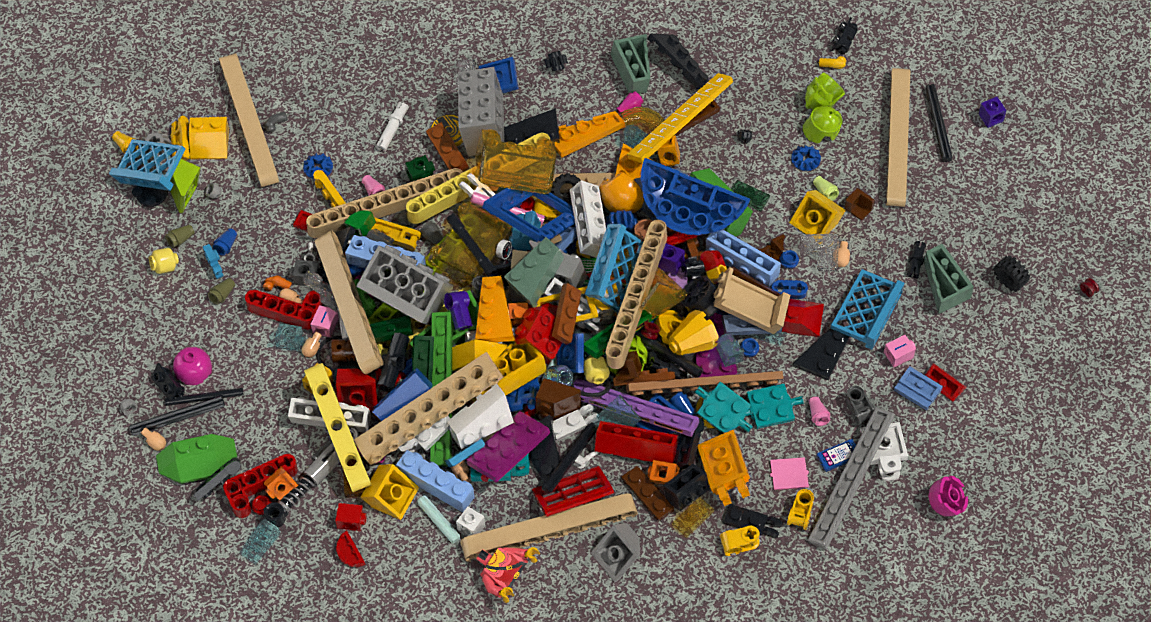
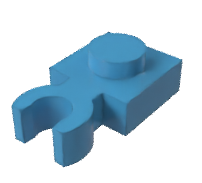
M210 244L203 246L204 255L216 279L223 277L222 268L218 263L220 257L217 250H212Z

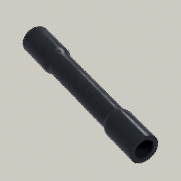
M455 213L449 215L446 221L473 254L487 277L494 276L498 272L495 266L484 255Z
M642 329L637 331L635 335L641 338L645 346L660 353L693 377L699 378L701 376L703 368L681 355L673 353L670 348L656 339L644 337L641 334Z

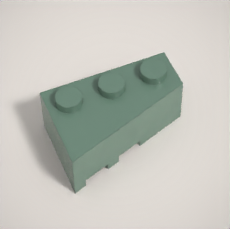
M647 34L615 40L610 55L628 92L633 93L636 91L638 94L647 92L650 82Z
M545 237L504 278L509 286L532 308L537 307L538 300L545 293L547 284L551 278L553 279L564 257L559 248Z
M940 244L926 251L924 266L938 314L970 299L974 286L945 246Z

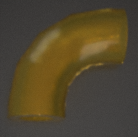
M633 107L620 113L628 128L644 125L652 132L665 121L659 112L649 107Z

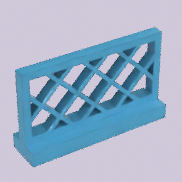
M132 139L118 168H111L109 175L123 184L171 191L174 184L170 182V179L186 148L180 145ZM136 145L139 146L140 149L133 153ZM152 148V151H150L149 153L145 154V151H147L148 149ZM164 149L165 152L158 156L157 153ZM177 151L175 156L171 158L170 155ZM141 155L142 158L135 162V158ZM154 156V160L148 163L147 160ZM166 158L167 161L160 165V162ZM131 162L132 165L125 169L126 165ZM141 164H144V167L137 170V167H139ZM156 165V169L150 172L149 169ZM169 167L166 174H163L162 171Z
M607 225L585 295L589 298H596L618 313L643 245V241L626 231L624 225ZM624 236L626 244L622 246L621 242ZM633 244L638 245V249L635 254L632 246ZM625 248L628 249L630 256L626 259L623 251ZM619 254L620 262L616 263V258ZM630 260L632 264L631 271L628 270L627 262ZM622 265L624 274L620 276L618 267ZM613 270L615 279L610 280V276ZM625 278L626 286L623 289L621 280ZM614 283H616L618 292L615 294L612 288ZM606 288L609 294L607 298L604 297ZM619 296L621 300L619 306H617L615 297Z
M862 269L831 324V329L866 343V348L873 350L903 293L905 283L899 280L894 283ZM866 277L871 279L872 283L863 285L861 279ZM885 285L890 287V289L881 293L878 286ZM875 288L877 294L868 296L866 290ZM862 291L864 297L856 299L854 293ZM880 298L882 304L873 307L871 300ZM867 302L870 308L861 310L858 304ZM854 305L857 311L848 313L846 307ZM872 312L874 319L866 321L863 314ZM860 316L862 322L853 324L851 318ZM847 319L849 326L843 327L837 323L840 320ZM865 327V336L857 333L856 328Z

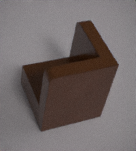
M856 188L845 200L844 209L858 219L864 220L874 209L875 200Z
M637 351L628 352L624 365L618 369L617 381L639 377L642 365Z

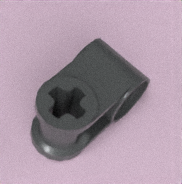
M851 386L847 390L845 403L858 426L862 425V422L870 419L875 408L861 387ZM851 396H856L859 399H852Z

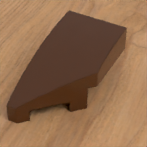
M782 234L772 239L770 245L759 249V251L779 261L784 251L785 235Z

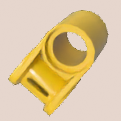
M802 489L796 494L793 507L788 516L787 525L793 524L803 527V530H807L814 502V495L810 490ZM807 499L809 502L805 504L800 500Z
M747 526L725 531L719 537L725 555L731 556L730 554L733 553L737 555L741 552L756 549L759 546L760 534L756 527Z

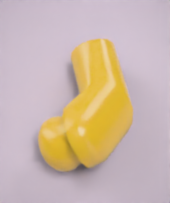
M839 56L837 59L820 58L819 66L842 69L846 66V59L843 56Z

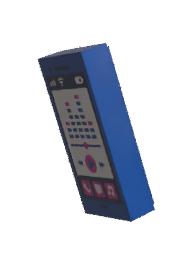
M850 439L817 453V458L825 472L847 464L856 444L853 439Z

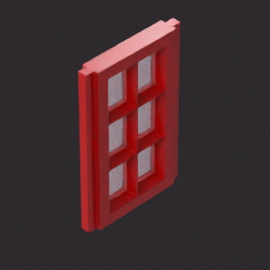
M597 466L562 478L553 492L549 494L542 490V486L533 488L532 492L543 513L548 517L613 494L614 490L601 468Z

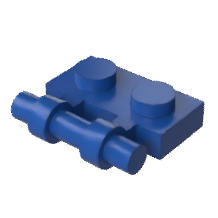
M538 377L506 395L510 412L523 410V404H528V409L530 410L535 409V397L540 386Z

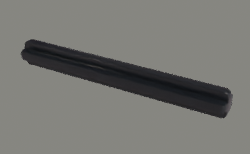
M928 84L925 91L943 162L952 161V153L936 87L934 84Z
M218 396L131 424L129 426L130 431L135 436L141 434L144 428L151 431L225 406V402L222 396Z
M595 423L587 424L542 485V490L546 494L553 492L598 429Z

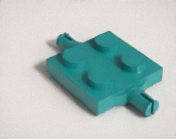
M719 382L715 389L709 393L700 386L694 392L704 399L702 406L696 414L724 434L734 430L738 426L747 431V433L752 429L753 426L744 420L751 404L722 382Z
M785 384L748 391L746 396L751 407L746 412L745 417L751 416L757 429L795 421L792 409L795 405L804 404L803 397L790 398Z

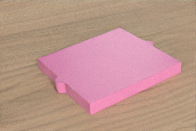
M805 457L770 460L772 471L770 477L773 479L774 490L809 488L807 477L809 471L806 470Z

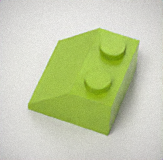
M180 159L170 179V182L174 184L170 192L179 213L184 212L198 186L200 175L199 166Z

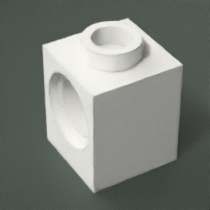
M467 506L456 521L457 531L466 537L480 533L485 527L484 516Z

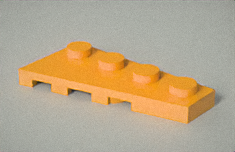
M616 111L595 116L590 121H576L575 125L567 127L566 124L558 126L560 143L552 142L551 145L563 158L624 128L625 122Z
M501 276L482 277L476 340L489 342L515 341Z

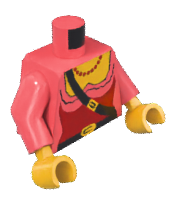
M503 547L497 548L493 555L482 549L476 560L485 565L480 575L487 592L499 598L502 597L503 602L508 603L509 598L507 596L511 595L514 597L511 587L528 563L526 559L529 558L532 563L538 561L533 556L534 554L540 555L538 549L535 547L529 549Z

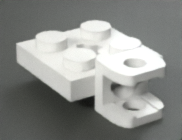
M447 416L440 419L429 429L422 431L414 439L401 445L399 449L402 452L409 450L413 453L423 447L428 451L449 430L447 421L451 418Z
M900 422L890 424L882 440L885 443H889L887 447L880 445L870 464H878L879 473L883 481L898 480L900 477L901 461L908 460ZM861 427V430H860L861 435H862V433H863L865 427Z

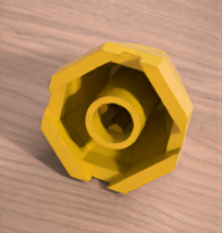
M694 310L689 313L670 336L669 348L673 353L684 355L711 350L717 346L718 343L716 341H718L719 336L713 322L710 319L705 320L706 314L703 311Z

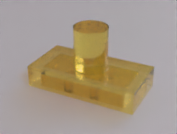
M699 497L672 523V526L688 538L714 513V509Z

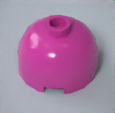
M187 347L177 353L173 362L175 377L185 385H198L203 383L212 373V363L209 355L203 349Z
M955 476L942 477L935 481L930 487L928 495L932 509L937 514L945 517L956 516L964 512L968 506V496H964L962 487H964L963 483Z

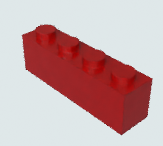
M600 421L596 431L595 451L642 461L653 462L655 460L673 463L676 455L678 435Z

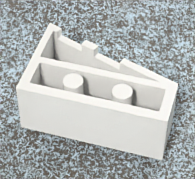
M498 384L492 385V388L485 394L478 395L476 397L477 400L469 407L465 406L447 421L451 435L461 449L514 423L505 393Z

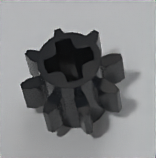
M561 51L548 53V59L544 60L546 68H551L552 72L564 69V64L568 63L566 54L561 55Z
M697 256L685 259V263H682V272L685 271L684 277H689V281L704 274L705 267L703 261H697Z

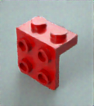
M543 306L529 308L524 313L521 324L515 330L514 342L517 345L529 343L548 359H554L562 344L561 341L552 337L556 317Z

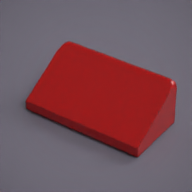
M934 363L925 374V376L943 386L940 393L952 402L967 388Z

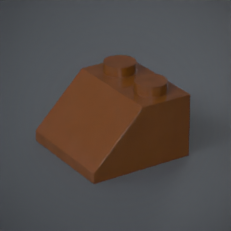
M546 378L543 379L535 397L536 415L539 418L543 419L550 414L554 421L581 409L580 389Z

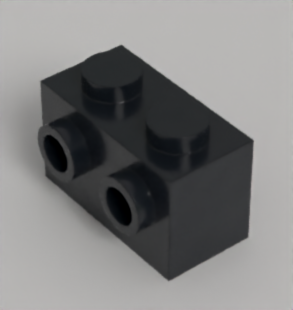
M691 464L663 485L666 499L679 511H682L710 489L706 472L695 464Z

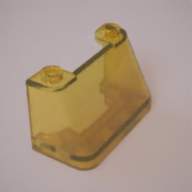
M470 201L467 203L463 202L457 209L459 211V219L484 255L491 261L496 253L498 243L505 239L512 226L500 218L491 215L477 204ZM451 229L442 243L439 245L435 244L430 250L431 255L428 261L461 288L472 283L475 277L481 276L484 272L473 254L453 229Z

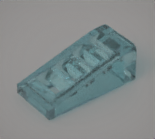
M263 519L240 551V554L254 564H257L281 535L280 529L268 520ZM260 535L266 538L267 540L264 541L261 538H259ZM256 542V543H258L259 545H261L262 547L259 548V547H257L256 545H254V543ZM251 548L252 550L257 552L256 556L248 550Z

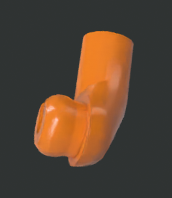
M276 275L264 280L263 289L271 291L273 287L277 286L289 289L292 282Z

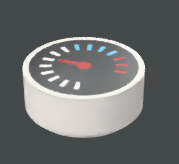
M503 239L498 243L496 248V256L504 260L508 258L512 248L511 242Z

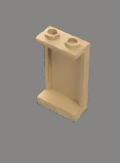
M731 267L725 272L722 271L718 277L719 286L714 293L715 307L772 334H775L783 327L790 299L789 294L785 292L780 296L771 294L732 275L733 268Z

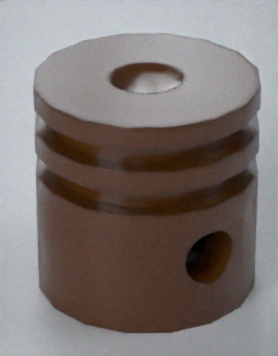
M346 339L331 341L333 363L347 362V360L349 362L352 360L354 362L357 361L349 339L347 341Z

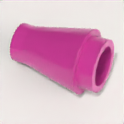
M634 91L627 95L616 110L623 117L640 108L644 101Z

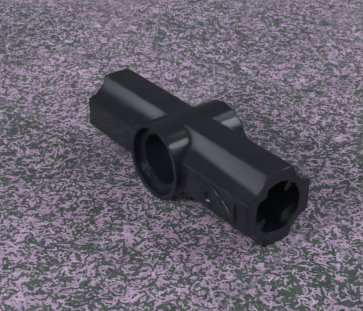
M394 333L387 354L381 356L383 365L381 366L382 370L376 385L379 390L391 392L394 389L399 371L405 369L406 358L404 355L410 340L407 335Z

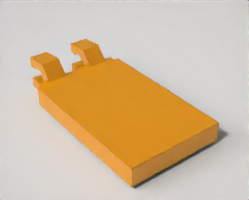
M734 430L698 444V450L713 494L719 495L723 505L726 506L732 503L727 491L737 487L742 498L750 496L746 482H749L750 476Z

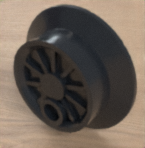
M699 276L685 286L680 295V304L684 307V318L692 311L698 310L706 314L704 318L707 320L718 311L719 308L714 306V293L719 286L718 278L709 279L707 276Z

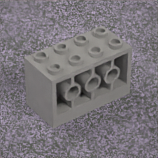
M494 67L458 72L459 131L468 156L505 151L503 93Z
M378 245L356 287L413 319L431 326L432 313L440 312L444 305L445 294L450 293L454 285L449 283L450 279L437 272L433 274L434 270L420 263L417 265L418 261L404 254L400 256L401 251L388 245L385 247Z

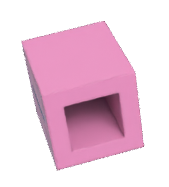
M319 305L311 322L312 333L318 332L322 336L331 337L339 319L337 310L330 306L324 307Z
M903 335L885 344L884 354L892 366L896 367L913 359L916 347L912 340Z

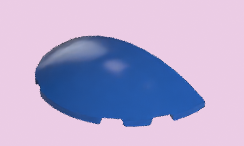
M644 158L641 169L644 200L656 218L664 221L668 228L676 232L688 235L718 232L737 220L751 200Z

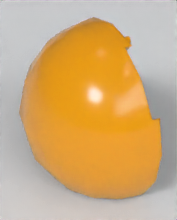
M624 172L617 174L611 180H603L600 184L601 202L610 212L615 213L617 210H625L626 212L632 211V213H635L642 208L644 202L643 192L635 180Z

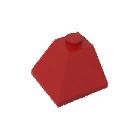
M789 299L781 332L819 337L824 304Z
M357 368L337 369L336 389L338 402L348 404V406H366L373 413L374 406L377 404L376 380Z

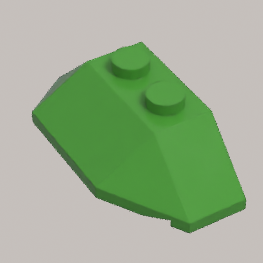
M215 434L172 442L156 455L159 474L180 484L206 479L228 460L237 458L234 439Z

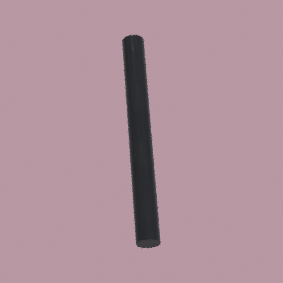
M243 388L182 397L178 396L174 397L172 402L165 398V405L206 401L218 396L223 398L242 396L244 392Z

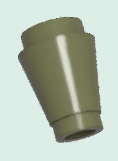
M189 224L168 231L165 238L169 246L174 248L183 244L195 232Z
M227 278L210 288L208 293L209 299L217 305L223 303L235 287L234 281Z

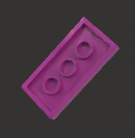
M718 312L707 319L713 322L719 336L718 341H716L718 343L717 346L711 350L695 352L696 365L703 368V373L700 377L737 375L731 335H724L721 320L723 315Z
M520 411L513 417L514 423L496 432L485 442L483 448L473 453L467 459V464L497 483L550 434L548 427Z

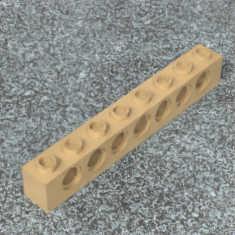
M485 352L354 439L370 465L377 463L389 453L396 451L407 441L414 439L422 431L429 429L440 419L447 417L455 409L462 407L470 399L480 395L490 386L497 384L504 377L489 354Z

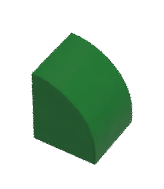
M363 210L350 215L344 223L346 228L351 226L356 229L354 235L366 237L376 221L371 211Z

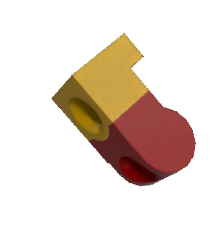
M708 250L701 254L700 260L704 263L709 279L718 278L722 271L725 272L727 270L724 259L719 251Z

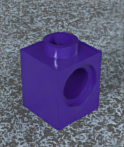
M998 97L981 103L979 116L987 128L1004 122L1006 108Z
M666 243L657 269L677 275L682 267V263H685V250Z

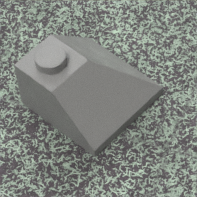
M627 523L613 525L592 550L591 554L612 580L617 582L639 557L640 540Z

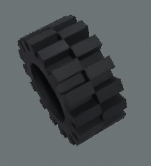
M561 174L552 182L550 191L555 196L572 205L571 197H563L560 193V188L564 184H571L574 187L581 180L574 174Z
M1005 256L993 268L994 275L997 276L996 279L1000 280V283L1004 284L1010 291H1019L1030 280L1028 270H1025V265H1021V261H1016L1015 257Z

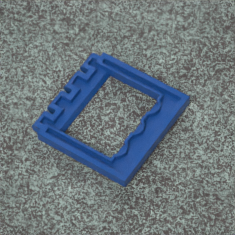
M526 177L487 199L482 206L491 215L500 218L537 242L542 241L545 237L550 240L575 224L572 205ZM533 195L563 214L538 229L509 210Z

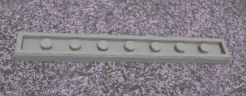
M875 407L807 540L808 543L827 550L895 417L894 413Z

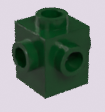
M426 155L416 157L405 163L406 174L410 182L432 176L435 171L433 162L428 161Z

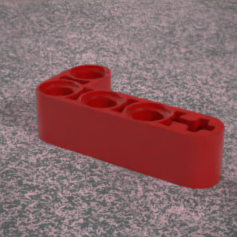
M250 290L245 294V301L249 312L306 330L312 329L311 322L319 305L324 306L322 294L318 291L308 292L302 304L258 290Z
M283 454L225 481L223 485L225 496L236 517L246 518L250 515L251 506L248 497L267 489L264 482L270 477L266 476L268 473H275L282 466L291 477L296 475L298 467L293 455ZM250 481H256L253 484H248ZM232 489H237V491L233 493L230 492ZM245 505V507L241 509L238 508V506Z

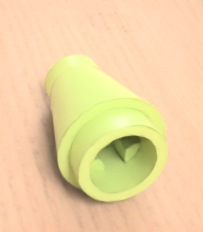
M821 176L814 179L813 185L821 194L832 201L838 197L839 191L836 185L823 179Z

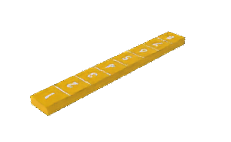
M717 73L627 153L628 159L643 163L644 158L648 159L731 85L733 78Z

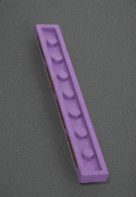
M556 372L552 381L570 386V380L573 377ZM581 379L574 381V387L582 392L598 393L606 389V387ZM612 389L598 397L581 396V401L690 437H692L699 424V417Z

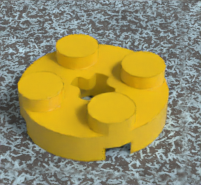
M673 310L663 311L654 321L661 329L659 334L662 341L669 345L670 336L685 319L678 316V312Z

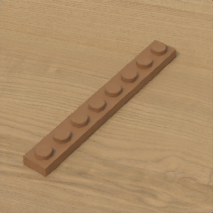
M783 371L626 384V393L632 392V396L644 395L643 391H651V394H660L666 389H670L671 393L682 392V388H690V391H696L699 386H709V389H715L719 382H722L724 385L728 384V388L740 387V383H747V386H757L759 382L766 381V385L778 384V380L783 379Z

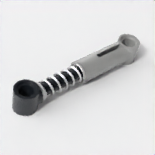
M349 427L354 440L358 437L355 428ZM333 442L303 472L304 477L300 478V482H296L298 484L296 488L294 487L280 501L266 505L264 516L269 527H281L285 523L288 512L291 511L290 508L295 506V503L300 501L302 496H305L306 491H310L309 488L311 486H318L340 463ZM273 514H279L275 518L271 517Z

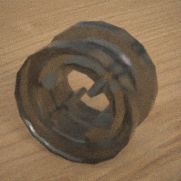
M606 309L598 313L600 325H609L616 321V316H613L615 313L613 309Z

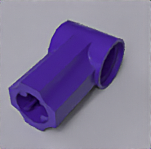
M466 291L450 292L444 296V305L451 311L455 330L457 331L473 326L468 310L470 299Z

